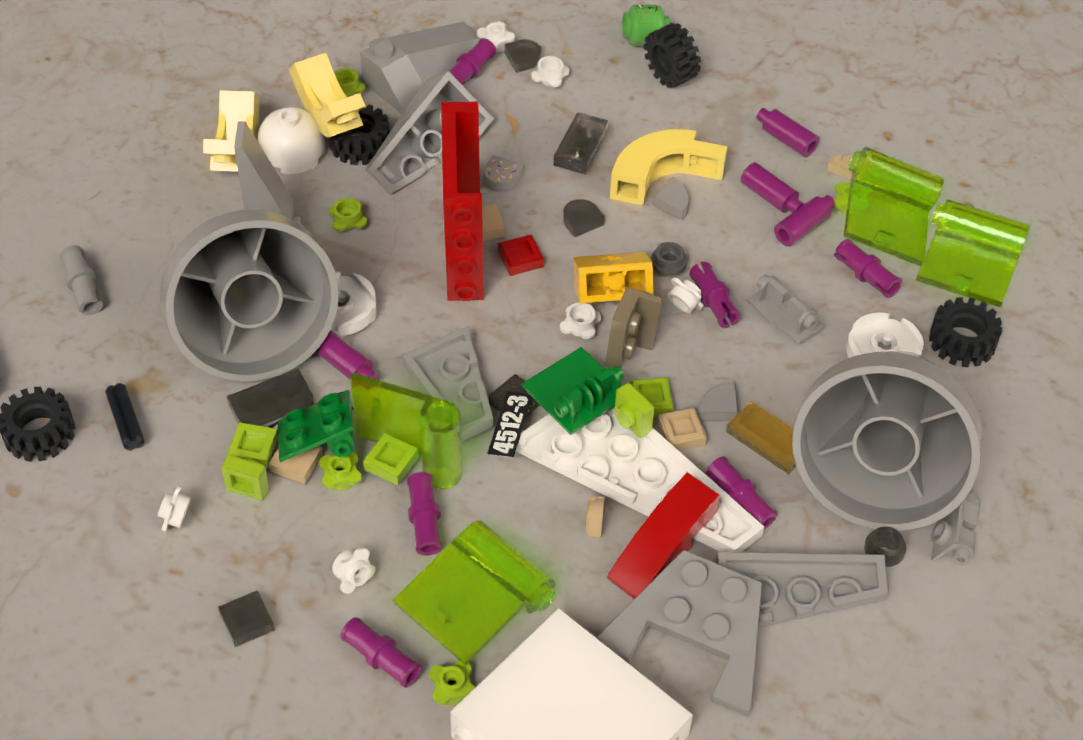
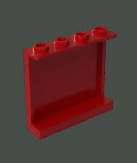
M478 101L441 102L447 301L484 300Z

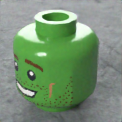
M634 4L628 12L623 13L622 36L627 38L632 46L644 47L646 43L645 37L649 33L670 24V17L664 16L663 9L659 5Z

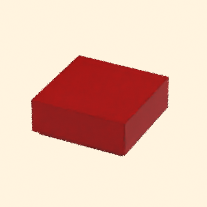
M532 234L498 243V253L510 276L544 267V258Z

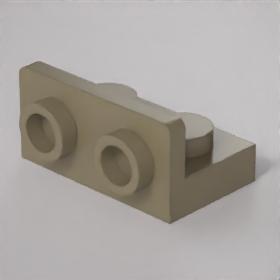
M626 287L612 318L605 367L618 366L621 368L625 358L631 360L636 346L652 350L662 306L661 297Z

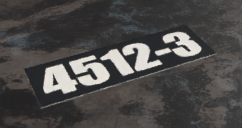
M506 393L487 455L514 458L532 400L530 394Z

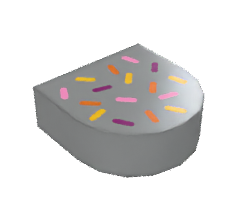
M492 155L484 169L485 184L494 191H509L518 184L523 176L524 165Z

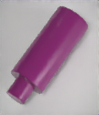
M762 108L757 113L756 119L763 123L762 129L800 155L809 157L817 148L820 140L819 136L779 110L774 109L770 112Z
M751 163L742 173L741 183L781 212L786 213L790 210L793 213L804 205L798 199L799 193L758 163Z
M826 195L823 198L816 196L775 225L774 233L776 238L785 246L793 245L830 217L831 209L835 206L834 199Z
M332 330L329 331L323 343L315 351V353L355 384L364 382L367 386H372L378 379V374L372 370V361Z

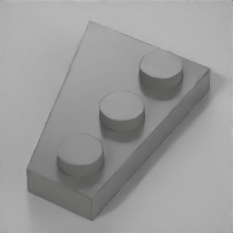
M469 326L402 355L403 366L459 443L493 428V415L478 368V360L471 342Z

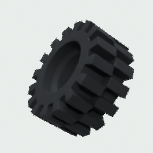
M670 23L649 33L645 37L644 50L648 51V53L644 55L645 59L651 63L648 67L650 70L654 69L655 73L653 76L656 79L660 78V83L663 86L666 85L667 88H674L695 78L698 75L697 72L701 69V66L698 65L701 62V57L696 55L699 52L698 46H693L694 38L692 36L688 37V30L686 28L681 29V25L678 23Z
M367 104L366 108L358 112L363 123L362 126L329 137L330 150L333 151L335 158L340 156V161L343 163L350 159L351 165H357V161H362L363 165H368V159H373L390 133L387 115L383 114L380 108L374 111L373 105ZM354 133H368L362 136H352Z
M956 297L955 303L949 299L945 301L944 306L940 305L938 307L929 334V342H932L931 348L933 351L940 350L938 357L942 360L947 356L950 357L949 364L955 365L957 360L962 361V367H969L970 361L973 362L975 367L980 366L982 360L986 363L991 359V356L996 351L1003 327H1001V318H995L997 312L993 308L989 311L986 310L987 303L982 301L978 306L974 304L976 300L969 297L968 303H964L963 297ZM953 328H966L973 331L978 336H964L956 332Z
M40 386L34 387V393L29 394L26 388L20 390L21 397L17 398L15 394L8 397L11 405L3 402L0 407L2 412L0 413V433L9 452L12 451L14 457L19 459L23 455L25 461L32 462L33 456L37 455L40 462L46 460L45 454L51 453L53 458L59 455L58 447L64 450L67 449L69 446L67 439L73 440L75 436L73 430L76 428L69 404L60 392L55 394L54 389L47 388L45 393H43ZM34 419H51L42 428L36 430L22 429L28 422Z

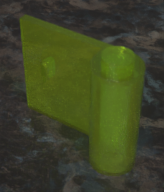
M864 147L861 152L855 151L848 166V170L852 171L843 236L922 266L925 262L929 211L933 208L941 194L944 178L869 147Z
M949 199L946 200L945 205L938 203L931 224L937 225V229L918 272L916 281L1001 308L1031 224Z
M353 372L350 382L357 437L377 443L382 435L386 433L418 448L419 456H422L423 472H427L433 477V488L444 490L457 485L462 477L461 417L459 409L455 404Z
M477 520L466 527L392 601L466 666L522 608L527 613H533L536 610L539 612L544 611L554 600L556 592L553 590L555 587L553 578L484 522Z

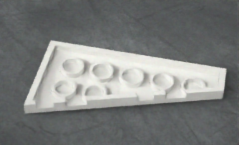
M615 407L572 435L550 414L521 433L516 452L648 517L667 493L688 472L720 495L718 512L693 538L719 552H743L763 536L764 526L653 427L651 432L639 438L629 428L626 429L621 426L614 414Z

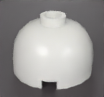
M287 107L273 111L265 117L258 130V143L272 166L280 168L281 173L284 174L303 173L315 168L319 164L318 159L322 155L325 157L327 152L325 136L320 132L311 113L302 108Z

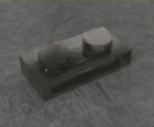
M577 112L554 154L553 166L586 175L609 130V120Z
M299 369L227 396L228 405L238 424L241 422L258 426L283 418L292 410H303L315 404L314 396Z

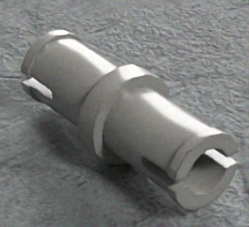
M78 245L68 246L60 254L68 274L66 277L67 286L74 292L79 312H82L84 315L95 314L103 307L102 300L95 286L97 282L95 272L89 268L83 248H80Z

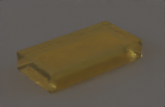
M752 401L727 424L726 432L788 475L796 468L792 447L793 429Z

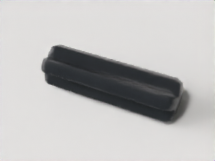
M117 383L115 386L109 385L105 393L124 448L128 451L141 448L145 441L126 385L122 383Z

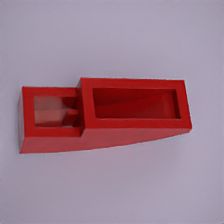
M686 472L636 532L608 573L607 579L635 599L683 550L688 551L692 547L694 536L718 512L720 495Z

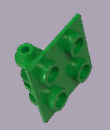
M580 347L521 383V387L572 435L615 407L616 390L622 387L621 380L624 379V374L618 366H606L603 368Z
M349 389L339 394L330 393L321 398L318 403L303 410H292L281 420H278L280 462L325 442L331 452L338 457H347L353 452L354 441L352 438L354 425Z

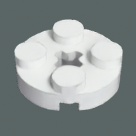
M335 271L339 288L338 301L340 303H347L337 308L335 320L330 330L343 338L344 336L361 331L375 321L377 318L376 292L373 285L365 277L353 273V277L341 276V271Z
M870 313L860 317L853 324L852 330L848 334L846 352L848 358L865 353L908 351L921 355L924 343L923 337L917 327L904 318L899 322L895 319H889V313ZM878 342H882L885 346L891 345L892 347L889 350L882 349L878 346Z

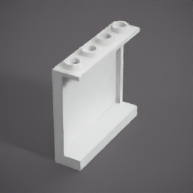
M559 608L450 712L451 736L453 740H685L689 736L693 714Z

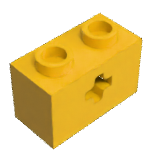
M645 251L573 257L574 291L580 304L619 301L626 287L654 295L652 260Z

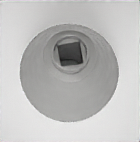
M251 209L238 210L216 216L189 233L179 243L167 262L160 290L162 314L171 337L180 352L200 370L217 378L237 382H253L274 378L294 369L307 360L327 337L335 320L339 300V288L334 267L314 236L301 224L284 215L271 211Z
M872 352L853 356L837 363L814 382L803 400L794 424L792 439L793 456L798 472L806 487L828 510L862 527L882 531H905L921 528L944 518L953 512L968 496L979 471L983 448V429L978 411L971 397L958 381L946 371L923 356L913 352Z

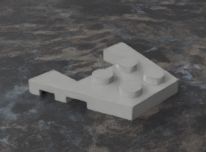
M683 550L596 638L630 664L647 627L650 626L728 660L713 692L712 702L749 717L752 706L762 582Z

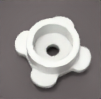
M494 22L486 28L482 27L477 30V37L490 40L494 44L496 52L507 49L509 43L515 39L514 33L509 32L503 22Z
M546 56L538 61L537 71L532 72L531 78L535 82L541 81L546 86L559 87L562 84V78L569 74V68L563 64L560 58Z
M672 278L671 283L674 287L668 293L669 300L685 313H691L694 308L702 310L704 306L700 302L702 298L700 289L689 280L681 282L677 278Z
M578 302L567 307L565 312L566 319L560 323V331L564 334L572 333L583 339L593 338L596 332L594 328L596 323L601 321V314L587 303L580 304Z
M177 485L174 495L166 493L158 512V517L164 518L162 531L166 532L168 525L180 528L183 523L191 497L180 494L181 485Z
M360 547L356 550L347 549L340 553L333 563V574L341 581L340 590L345 594L353 592L355 587L366 583L375 573V566L370 564L368 559L370 552L365 547Z

